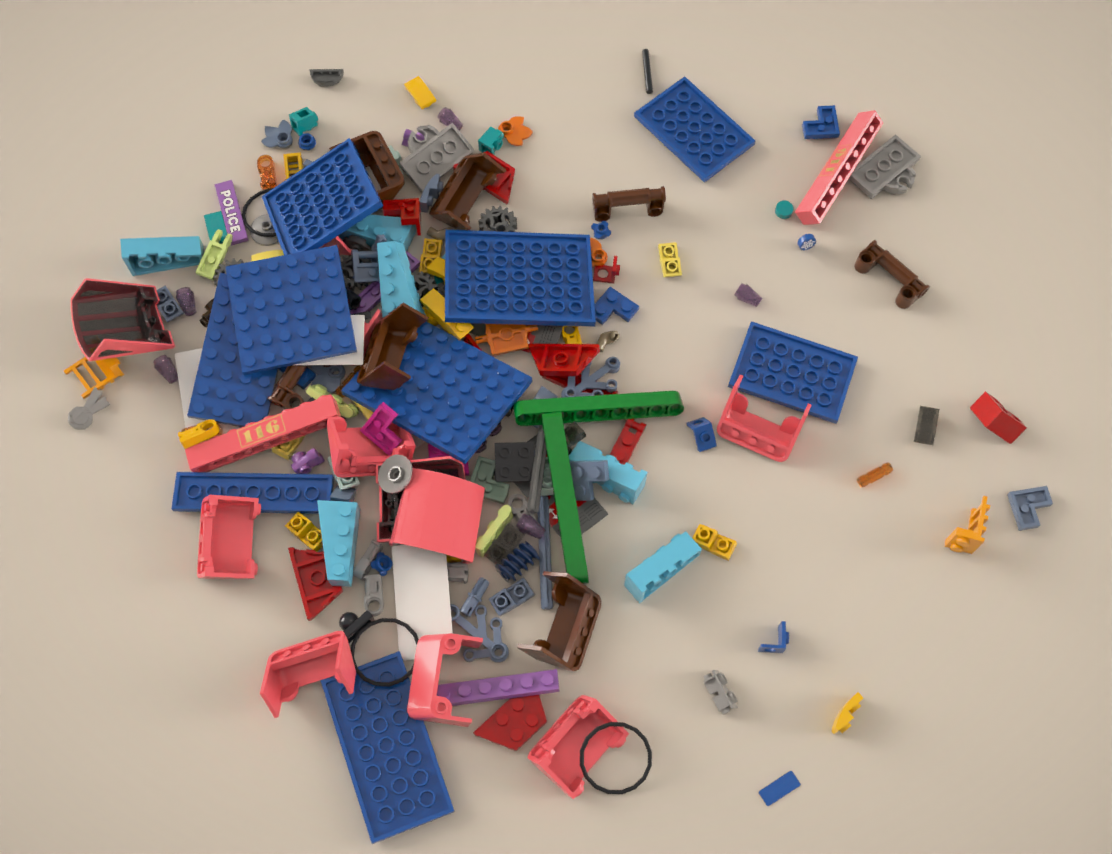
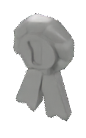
M94 387L84 407L77 406L69 412L68 423L74 429L85 430L92 424V415L110 405L106 401V397L96 402L103 394V391H98Z

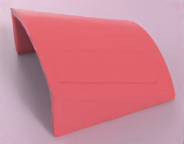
M412 468L411 480L402 492L389 545L393 546L396 543L462 559L463 564L473 563L485 488L455 476Z

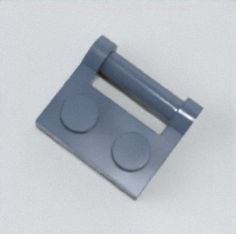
M351 250L354 283L380 282L378 263H359V259L378 258V251Z

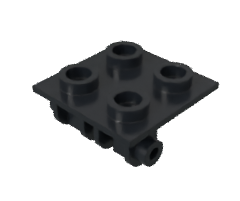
M534 442L494 443V476L496 482L531 481L534 463Z

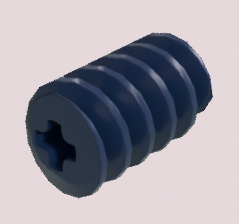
M525 541V544H519V549H513V554L509 553L507 559L501 560L502 565L496 564L495 568L506 582L509 583V579L516 582L515 574L522 576L520 569L528 571L526 564L528 563L533 566L534 562L532 559L535 558L539 561L540 557L536 550Z

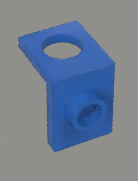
M702 417L686 423L694 432L699 452L717 446L712 423Z
M781 621L778 625V645L761 644L758 652L783 653L785 651L786 644H789V632H786V621Z

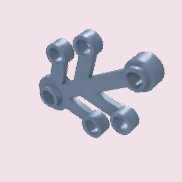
M609 357L603 367L589 376L591 361L582 371L581 383L576 387L575 376H568V386L562 390L561 398L603 395L601 390L615 392L617 390L616 380L610 379L607 382L596 381L607 373H617L620 369L619 359ZM585 389H596L592 393L582 392Z
M450 604L451 611L456 612V615L451 617L452 622H456L472 637L483 638L482 645L487 648L475 651L471 648L466 649L463 653L465 661L473 662L477 658L488 657L497 663L505 661L509 655L507 645L502 643L501 639L502 620L495 617L490 621L494 640L492 642L486 633L485 616L487 615V609L484 605H478L475 608L478 622L477 629L460 615L458 606ZM479 609H484L485 612L484 614L479 615L477 611ZM498 621L500 623L499 627H494L492 625L493 622ZM498 649L502 650L500 656L495 655V651ZM468 652H472L474 654L473 657L470 659L466 657V654Z

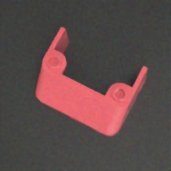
M740 375L733 386L717 425V433L724 439L778 462L786 461L806 420L811 404L808 403L801 419L789 416L783 420L781 426L746 411L748 399L743 394L737 392L744 377Z
M343 631L332 632L277 650L269 656L260 695L274 718L279 717L283 702L292 701L296 697L299 687L335 676L338 683L344 684L349 694H353L356 669L345 633Z
M448 633L424 635L418 640L407 704V713L412 719L468 727L472 723V718L451 716V702L445 697L437 696L442 655H454L460 650L461 646L479 648L483 643V638Z

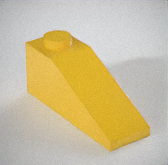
M434 288L419 300L440 326L458 340H461L474 328L471 323L445 322V298Z

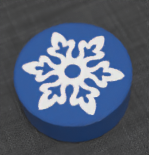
M805 234L799 238L797 244L801 250H808L816 244V239L813 234Z

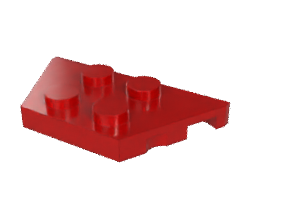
M489 151L483 152L506 169L505 173L496 175L497 180L493 185L484 186L483 190L503 203L508 204L515 176V168ZM457 163V164H454L453 170L456 169V167L458 166V163Z
M529 343V349L540 376L577 377L600 352V345Z
M289 547L288 550L307 620L312 621L343 592L342 586H331L327 580L324 551L316 552L315 550H299Z
M532 695L510 698L477 728L473 734L476 737H481L497 745L517 751L547 723L540 696Z

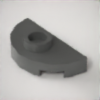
M309 69L311 79L319 86H333L339 83L344 75L343 69Z
M350 235L349 238L344 237L343 242L351 250L372 251V247L366 244V240L359 236Z

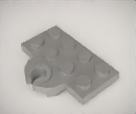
M453 123L441 132L431 125L419 126L417 131L423 134L424 140H418L415 132H411L408 139V149L411 154L401 161L399 166L419 191L422 192L433 176L440 174L441 178L453 168L454 164H459L465 156L472 154L475 150Z
M895 134L860 162L850 175L849 180L871 199L883 189L892 194L906 193L908 188L911 189L914 183L916 173L911 167L920 160L921 156ZM899 182H905L907 184V187L901 185Z

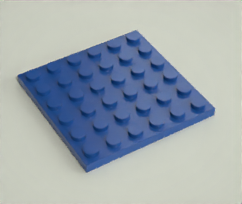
M350 138L262 196L284 255L318 249L383 206Z
M337 245L225 267L241 368L244 375L357 352Z

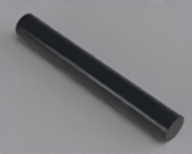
M643 49L646 93L651 94L653 93L649 50Z

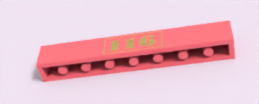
M876 110L858 113L795 211L803 225L820 224L883 125Z
M331 394L322 395L317 400L304 402L293 409H285L277 415L266 416L261 421L250 422L245 427L229 430L226 434L214 436L205 442L185 449L189 468L192 472H209L326 428L328 417H341L337 401Z

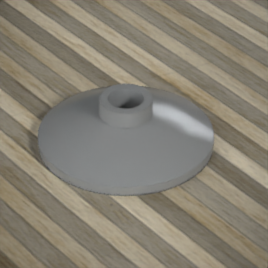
M269 214L257 217L251 224L252 229L261 233H275ZM250 232L252 239L260 245L269 246L279 242L277 236L264 237Z
M397 454L390 456L383 462L379 470L378 481L380 487L385 492L391 494L398 493L409 484L412 477V464L410 460L403 455Z

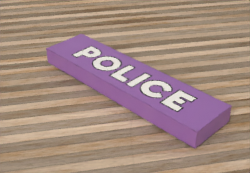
M232 180L214 184L227 234L233 235L231 246L249 241Z

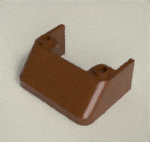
M370 131L352 138L351 140L364 166L370 167L381 188L377 190L382 204L383 200H393L404 186L405 181L383 136L378 131ZM339 144L330 147L329 150H332L333 148H335V147L338 146Z
M486 153L465 156L449 178L430 209L429 214L457 230H470L472 227L469 226L470 217L467 215L484 186L493 185L497 180L496 175L505 173L506 169Z
M403 302L380 320L373 329L363 359V365H361L357 377V383L365 387L395 390L407 382L411 376L399 369L405 348L410 342L413 343L416 340L418 327L428 321L429 317Z
M544 571L542 575L555 583L552 589V598L559 604L547 641L538 639L534 642L533 646L518 644L517 648L536 660L565 670L577 671L582 665L601 608V598L569 573Z

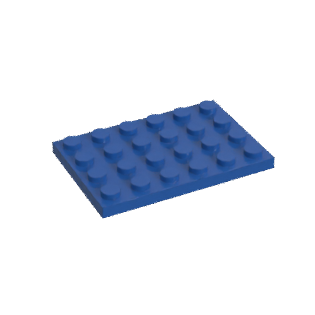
M685 76L634 112V117L704 183L755 145V140Z
M751 321L728 387L733 389L738 377L743 375L744 377L738 391L803 413L809 403L811 404L809 415L837 424L858 356Z

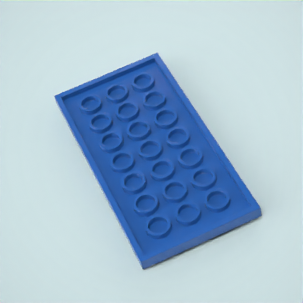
M220 273L187 416L188 418L200 420L213 419L217 423L245 427L246 424L261 421L269 415L271 402L267 398L274 391L278 368L246 375L242 373L227 274Z
M400 651L358 666V669L365 677L376 682H391L402 678L407 673ZM356 673L353 694H349L344 684L338 683L335 676L321 680L372 844L455 812L425 723L421 720L412 719L407 713L411 685L409 677L403 682L390 687L374 686L363 681Z

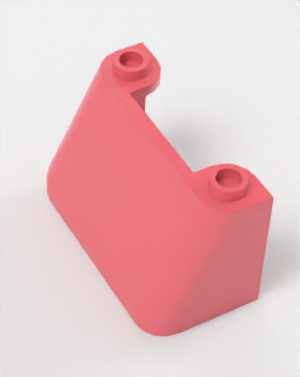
M328 417L327 431L332 467L337 477L376 476V464L383 463L390 456L399 454L407 457L409 460L413 458L416 445L411 433L393 423L388 428L400 437L402 442L397 448H393L392 454L389 456L360 431L362 427L346 428L347 423L344 418Z
M209 495L203 499L197 563L198 578L254 579V575H257L258 564L254 562V559H251L253 522L257 515L261 513V504L258 503L259 498Z
M581 695L537 742L527 758L565 794L574 799L584 791L583 786L585 782L582 780L584 775L580 767V749L585 738L596 727L608 722L618 721L595 698ZM607 727L598 731L588 741L584 750V766L587 772L609 747L619 748L625 743L629 733L623 727Z

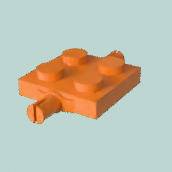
M485 324L486 335L475 337L476 344L488 342L492 356L528 349V332L538 331V326Z

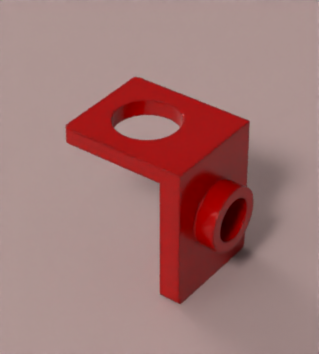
M614 256L613 266H595L593 281L614 284L615 275L619 276L620 265H617L618 256ZM606 270L608 276L601 278L598 276V272Z

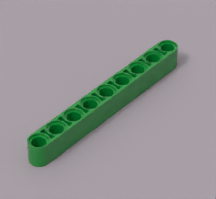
M672 390L520 400L513 405L515 421L518 425L533 426L542 425L541 414L559 411L562 413L563 423L677 416L684 411V405L680 393Z
M559 411L541 414L566 573H569L581 583L586 584L589 583L562 413Z

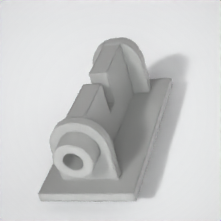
M712 670L713 676L711 673L705 675L703 682L710 695L715 692L719 694L712 698L718 711H721L724 715L730 711L729 707L737 709V698L732 691L728 690L726 686L728 682L722 672L719 673L718 670Z

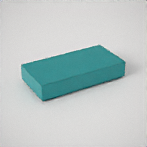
M222 211L204 215L209 239L212 241L215 232L218 229L222 230L223 234L219 244H223L227 236V230Z

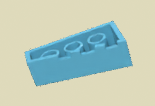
M370 214L347 231L338 235V237L344 239V237L349 238L350 235L359 236L365 239L366 244L372 247L375 244L376 236L384 234L387 242L396 241L403 243L405 251H407L416 234L417 227L416 225H401V217Z
M199 236L120 239L122 259L132 276L199 265L204 255V246Z
M396 241L377 243L382 317L387 316L403 302L426 315L419 301L420 295L417 293L414 284L415 279L411 274L409 260L403 243Z
M579 441L569 455V461L607 460L610 480L592 482L602 486L604 491L608 493L613 492L618 495L619 499L623 502L634 504L645 487L648 472L642 469L638 472L633 469V465L627 462L623 465L619 463L616 457L612 455L603 456L601 450Z
M317 500L327 580L331 586L352 587L361 509L357 502Z
M686 531L681 535L678 533L671 539L669 544L660 547L654 555L648 557L640 565L628 572L625 576L624 586L640 604L697 558L702 549Z

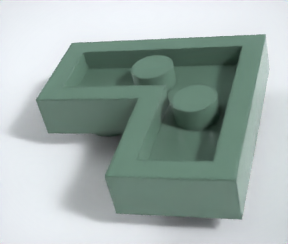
M478 456L470 482L485 488L483 499L504 504L510 484L493 480L495 460Z

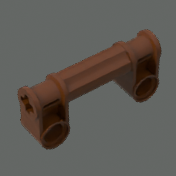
M665 187L609 191L607 194L597 195L592 193L595 220L598 222L609 220L612 207L646 204L649 216H659L663 213L664 203L666 202Z
M873 240L860 252L854 265L857 272L865 274L879 264L904 286L900 289L895 303L903 309L909 308L930 288L929 285H925L920 281L916 274L895 258L888 250L882 249L876 240Z
M308 365L288 366L276 383V389L271 396H268L267 400L283 409H293L291 405L294 401H300V404L304 403L302 397L292 390ZM322 365V366H323V367H330V366H332V365Z

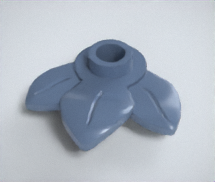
M282 120L278 128L265 126L266 138L262 139L261 142L266 147L271 148L276 146L280 148L289 147L293 142L291 125L286 120Z
M312 365L311 369L317 376L314 378L311 386L320 384L326 387L329 393L337 391L341 385V379L344 378L346 373L344 366L332 365L330 367H323L322 365Z

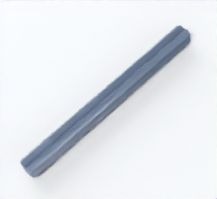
M545 495L540 498L539 511L537 513L541 608L543 610H550L553 608L552 581L542 575L544 571L552 572L548 496Z

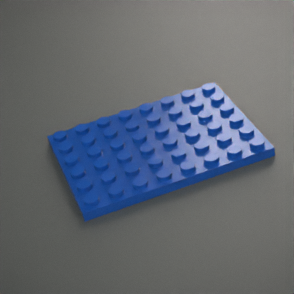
M445 230V322L595 327L596 317L590 235Z
M425 322L418 327L416 340L406 346L399 369L411 376L407 382L395 390L365 387L357 383L358 371L341 390L342 395L372 412H375L379 405L384 402L398 414L393 420V424L466 464L533 382L532 377Z

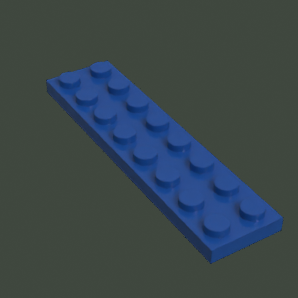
M176 472L171 509L178 512H201L202 501L205 497L209 495L259 498L258 503L261 504V513L300 512L301 514H319L317 500L331 501L330 495L333 492L334 476L333 474Z

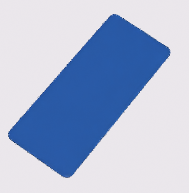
M789 771L761 789L759 794L765 804L770 806L801 784L794 773Z

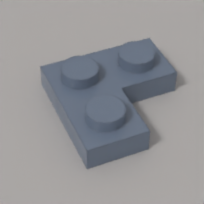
M587 460L570 462L576 501L593 500L592 481L610 480L608 461Z
M1047 486L1011 491L1007 494L1019 531L1038 528L1040 522L1035 509L1050 507L1053 504Z

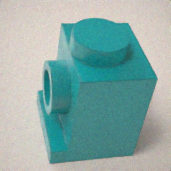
M308 107L289 114L292 130L299 136L303 132L318 126L317 114Z
M490 126L478 140L479 151L482 153L489 151L495 155L494 152L502 147L503 132Z

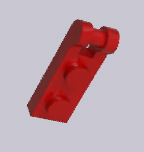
M627 419L610 453L623 465L629 462L647 425L643 422L638 423L634 421L635 419ZM630 429L637 430L636 434L629 432Z

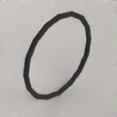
M273 188L259 191L250 197L243 207L242 219L244 225L250 232L259 236L274 237L277 235L276 233H261L252 229L246 220V210L255 198L269 192Z
M380 618L369 622L357 632L351 644V654L356 673L363 681L374 686L390 687L406 680L412 674L413 666L402 678L391 682H376L365 677L358 669L354 658L355 645L360 635L370 626L381 622H393L405 627L413 635L416 645L419 639L417 633L407 623L396 618Z
M608 722L596 727L585 738L580 749V767L585 779L595 789L606 794H625L635 790L646 780L652 767V750L647 738L636 727L624 722ZM610 726L625 727L634 731L643 740L648 752V765L643 777L633 786L623 790H608L597 785L588 776L584 766V750L588 741L598 731Z

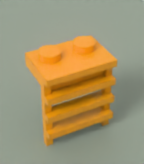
M97 337L90 341L92 345L100 344ZM111 350L103 351L99 355L109 354L108 352ZM86 357L64 370L66 375L73 371L87 389L86 392L81 394L84 399L90 396L94 387L97 390L100 388L102 390L109 382L113 383L115 378L124 375L118 367L121 363L117 357L95 360L107 377L101 382L86 363L89 361ZM83 365L97 385L90 388L77 368Z
M987 496L982 497V503L977 509H971L968 530L957 527L946 538L944 547H948L954 552L972 554L984 543L985 538H982L981 535L987 529L983 524L988 520L989 516L985 515V513L990 509V505L987 504Z

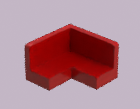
M419 198L383 200L384 216L401 217V225H416L417 236H421Z
M986 391L970 407L987 429L1009 444H1012L1027 429L1018 417L1006 410L995 397Z

